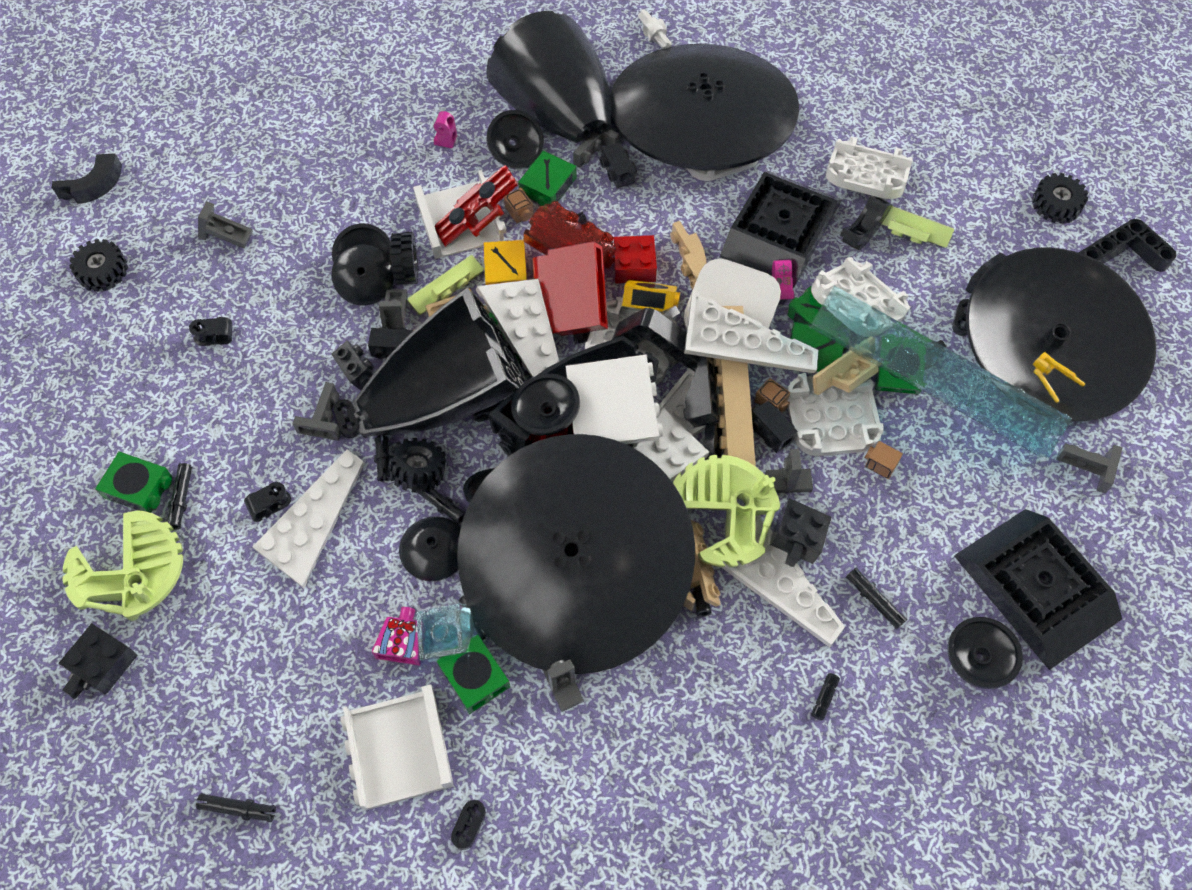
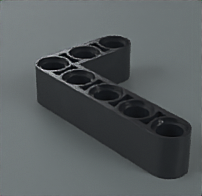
M1140 219L1129 220L1078 252L1105 264L1128 248H1131L1147 264L1159 272L1166 271L1177 256L1176 251Z
M643 308L620 321L612 337L613 340L624 336L636 344L647 339L694 372H696L702 357L685 354L687 332L653 308ZM714 366L715 375H716V374H718V367H715V366Z

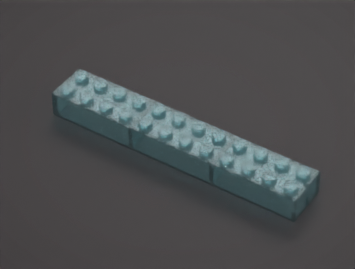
M835 285L829 291L809 326L818 333L1039 457H1050L1059 439L1048 437L1050 435L1062 436L1072 419Z

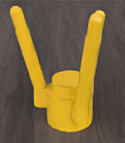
M1046 352L1032 364L1036 368L1033 373L1039 377L1056 403L1059 402V399L1043 373L1048 375L1054 369H1057L1074 382L1085 386V383L1077 378L1074 372L1055 361Z

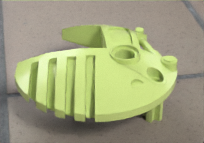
M711 455L709 460H705V457L697 460L696 465L693 466V462L688 464L682 476L681 472L677 475L673 484L680 493L687 509L726 511L725 539L699 552L698 557L702 562L717 567H725L724 561L729 567H738L737 561L742 565H746L765 553L763 545L768 530L771 527L775 513L780 509L779 497L773 484L776 481L774 477L769 478L768 475H765L751 463L729 455H722L721 458H717V455ZM737 499L742 500L745 506L739 505ZM766 514L763 530L757 543L755 540V515Z
M139 510L123 513V569L94 572L79 548L74 546L68 550L63 564V572L67 574L62 577L63 584L67 586L65 592L68 598L80 610L94 608L123 615L130 621L137 620L140 615L160 604L176 585L183 566V555H178V553L183 552L181 543H176L180 540L176 532L171 533L170 531L174 530L168 522L161 523L160 521H163V519L155 514ZM122 600V606L94 603Z

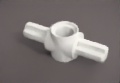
M644 9L641 10L638 17L644 24L643 32L649 38L648 41L658 42L662 49L671 47L672 43L666 36L667 30L664 21L651 17L648 11Z

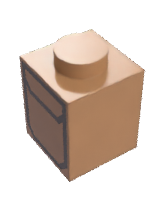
M522 188L504 197L505 208L516 224L521 221H527L531 216H534L533 203Z
M769 378L756 392L754 402L762 405L769 400L773 406L783 413L790 404L788 399L791 392Z
M879 441L875 448L871 446L864 458L868 459L865 467L889 479L903 453Z

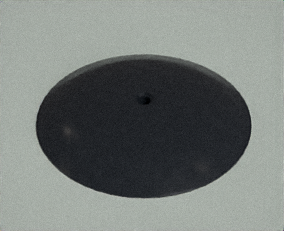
M1038 247L1021 250L1005 256L989 267L980 277L970 295L966 314V328L968 340L977 363L995 387L1013 402L1029 411L1062 421H1090L1104 418L1122 410L1133 402L1150 380L1156 360V337L1149 313L1133 288L1119 274L1096 259L1062 248ZM1046 352L1055 361L1074 372L1076 377L1085 383V386L1074 382L1057 369H1054L1048 375L1043 373L1059 399V402L1056 403L1039 377L1033 373L1036 368L1032 364Z

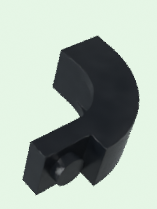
M116 153L96 154L94 167L86 176L75 180L52 181L51 188L58 199L69 200L74 198L77 204L96 200L115 186L121 175L122 164Z
M870 196L857 220L851 226L843 228L840 234L843 237L842 241L858 251L861 250L877 232L893 205L882 198Z

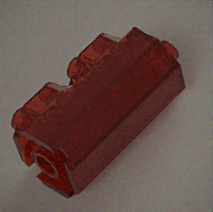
M557 201L540 206L530 218V230L525 229L523 242L545 255H548V250L596 242L602 246L604 270L606 268L609 269L614 263L613 256L617 249L612 242L614 237L609 232L600 230L590 221L580 224L577 213L565 209Z

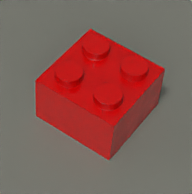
M654 235L614 237L615 284L626 283L628 280L656 282L657 263Z

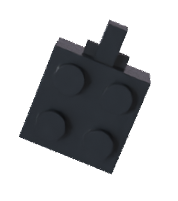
M789 498L778 515L770 545L787 552L785 564L791 567L795 566L799 558L813 564L822 553L832 517Z
M91 623L58 663L71 672L68 677L70 680L62 691L76 699L84 689L87 690L92 686L105 695L138 655L128 646Z

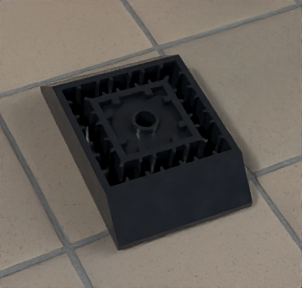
M765 171L731 226L720 258L767 273L772 276L773 261L791 260L794 288L842 199L771 171ZM784 214L787 215L789 218L782 219L779 216Z
M1025 509L954 555L1049 670L1122 620L1115 591L1052 520L1044 515ZM1038 575L1047 576L1050 584L1041 583Z

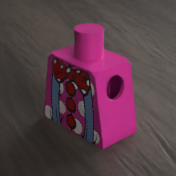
M401 607L399 618H386L372 649L375 659L420 666L423 628L419 621L413 620L415 609Z

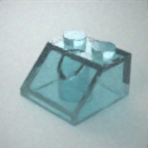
M459 603L416 612L419 660L423 661L466 652L474 633L473 614L469 606Z

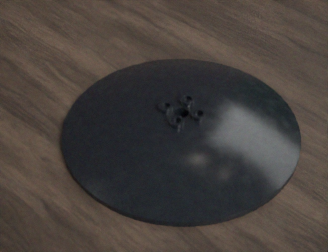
M684 44L649 53L637 59L623 70L616 79L610 94L612 121L620 135L630 145L657 161L688 169H730L759 161L783 146L794 132L799 116L797 93L790 80L777 67L750 52L716 44Z
M568 434L554 436L532 443L511 454L478 487L469 503L460 529L457 559L459 578L466 602L475 620L491 640L509 655L523 663L545 671L550 669V666L557 661L564 660L565 662L571 660L575 668V674L601 672L627 663L644 653L667 632L684 606L694 575L695 539L693 527L685 503L673 482L657 464L643 453L614 439L596 435ZM572 543L578 546L577 555L568 557L566 547Z

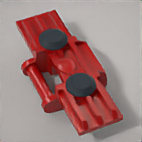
M506 165L496 171L484 183L475 184L456 201V204L453 205L454 208L435 224V231L445 247L468 228L475 237H478L480 231L498 216L504 215L503 210L497 203L518 186L517 181ZM485 206L492 210L478 222L479 220L475 214Z

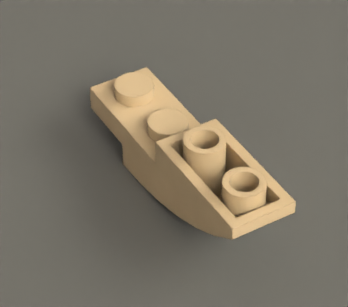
M677 221L672 224L670 237L674 244L677 243L679 246V252L683 258L681 271L685 277L688 276L691 289L693 290L701 269L707 264L706 256L696 233L688 235L682 223Z

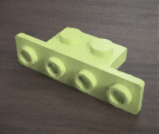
M894 206L891 207L882 225L888 226L894 235L902 237L905 234L910 236V240L922 244V241H929L945 248L948 246L954 232V228Z
M470 255L410 296L408 303L418 315H422L427 311L425 305L449 298L453 292L464 288L469 281L481 274L484 269L474 256Z

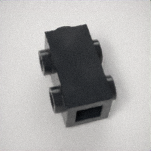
M620 142L601 148L600 164L602 168H606L610 182H614L617 189L635 183L636 166L634 162L631 163L627 150L622 148Z
M386 327L371 328L368 341L371 357L378 359L387 358L413 330L406 328L388 329Z
M346 341L331 355L349 382L359 390H362L374 374L373 369L375 367L367 358L363 357L365 352L358 344L353 345Z
M769 400L762 405L757 404L751 409L753 431L757 432L765 444L772 448L775 453H778L793 442L798 431Z

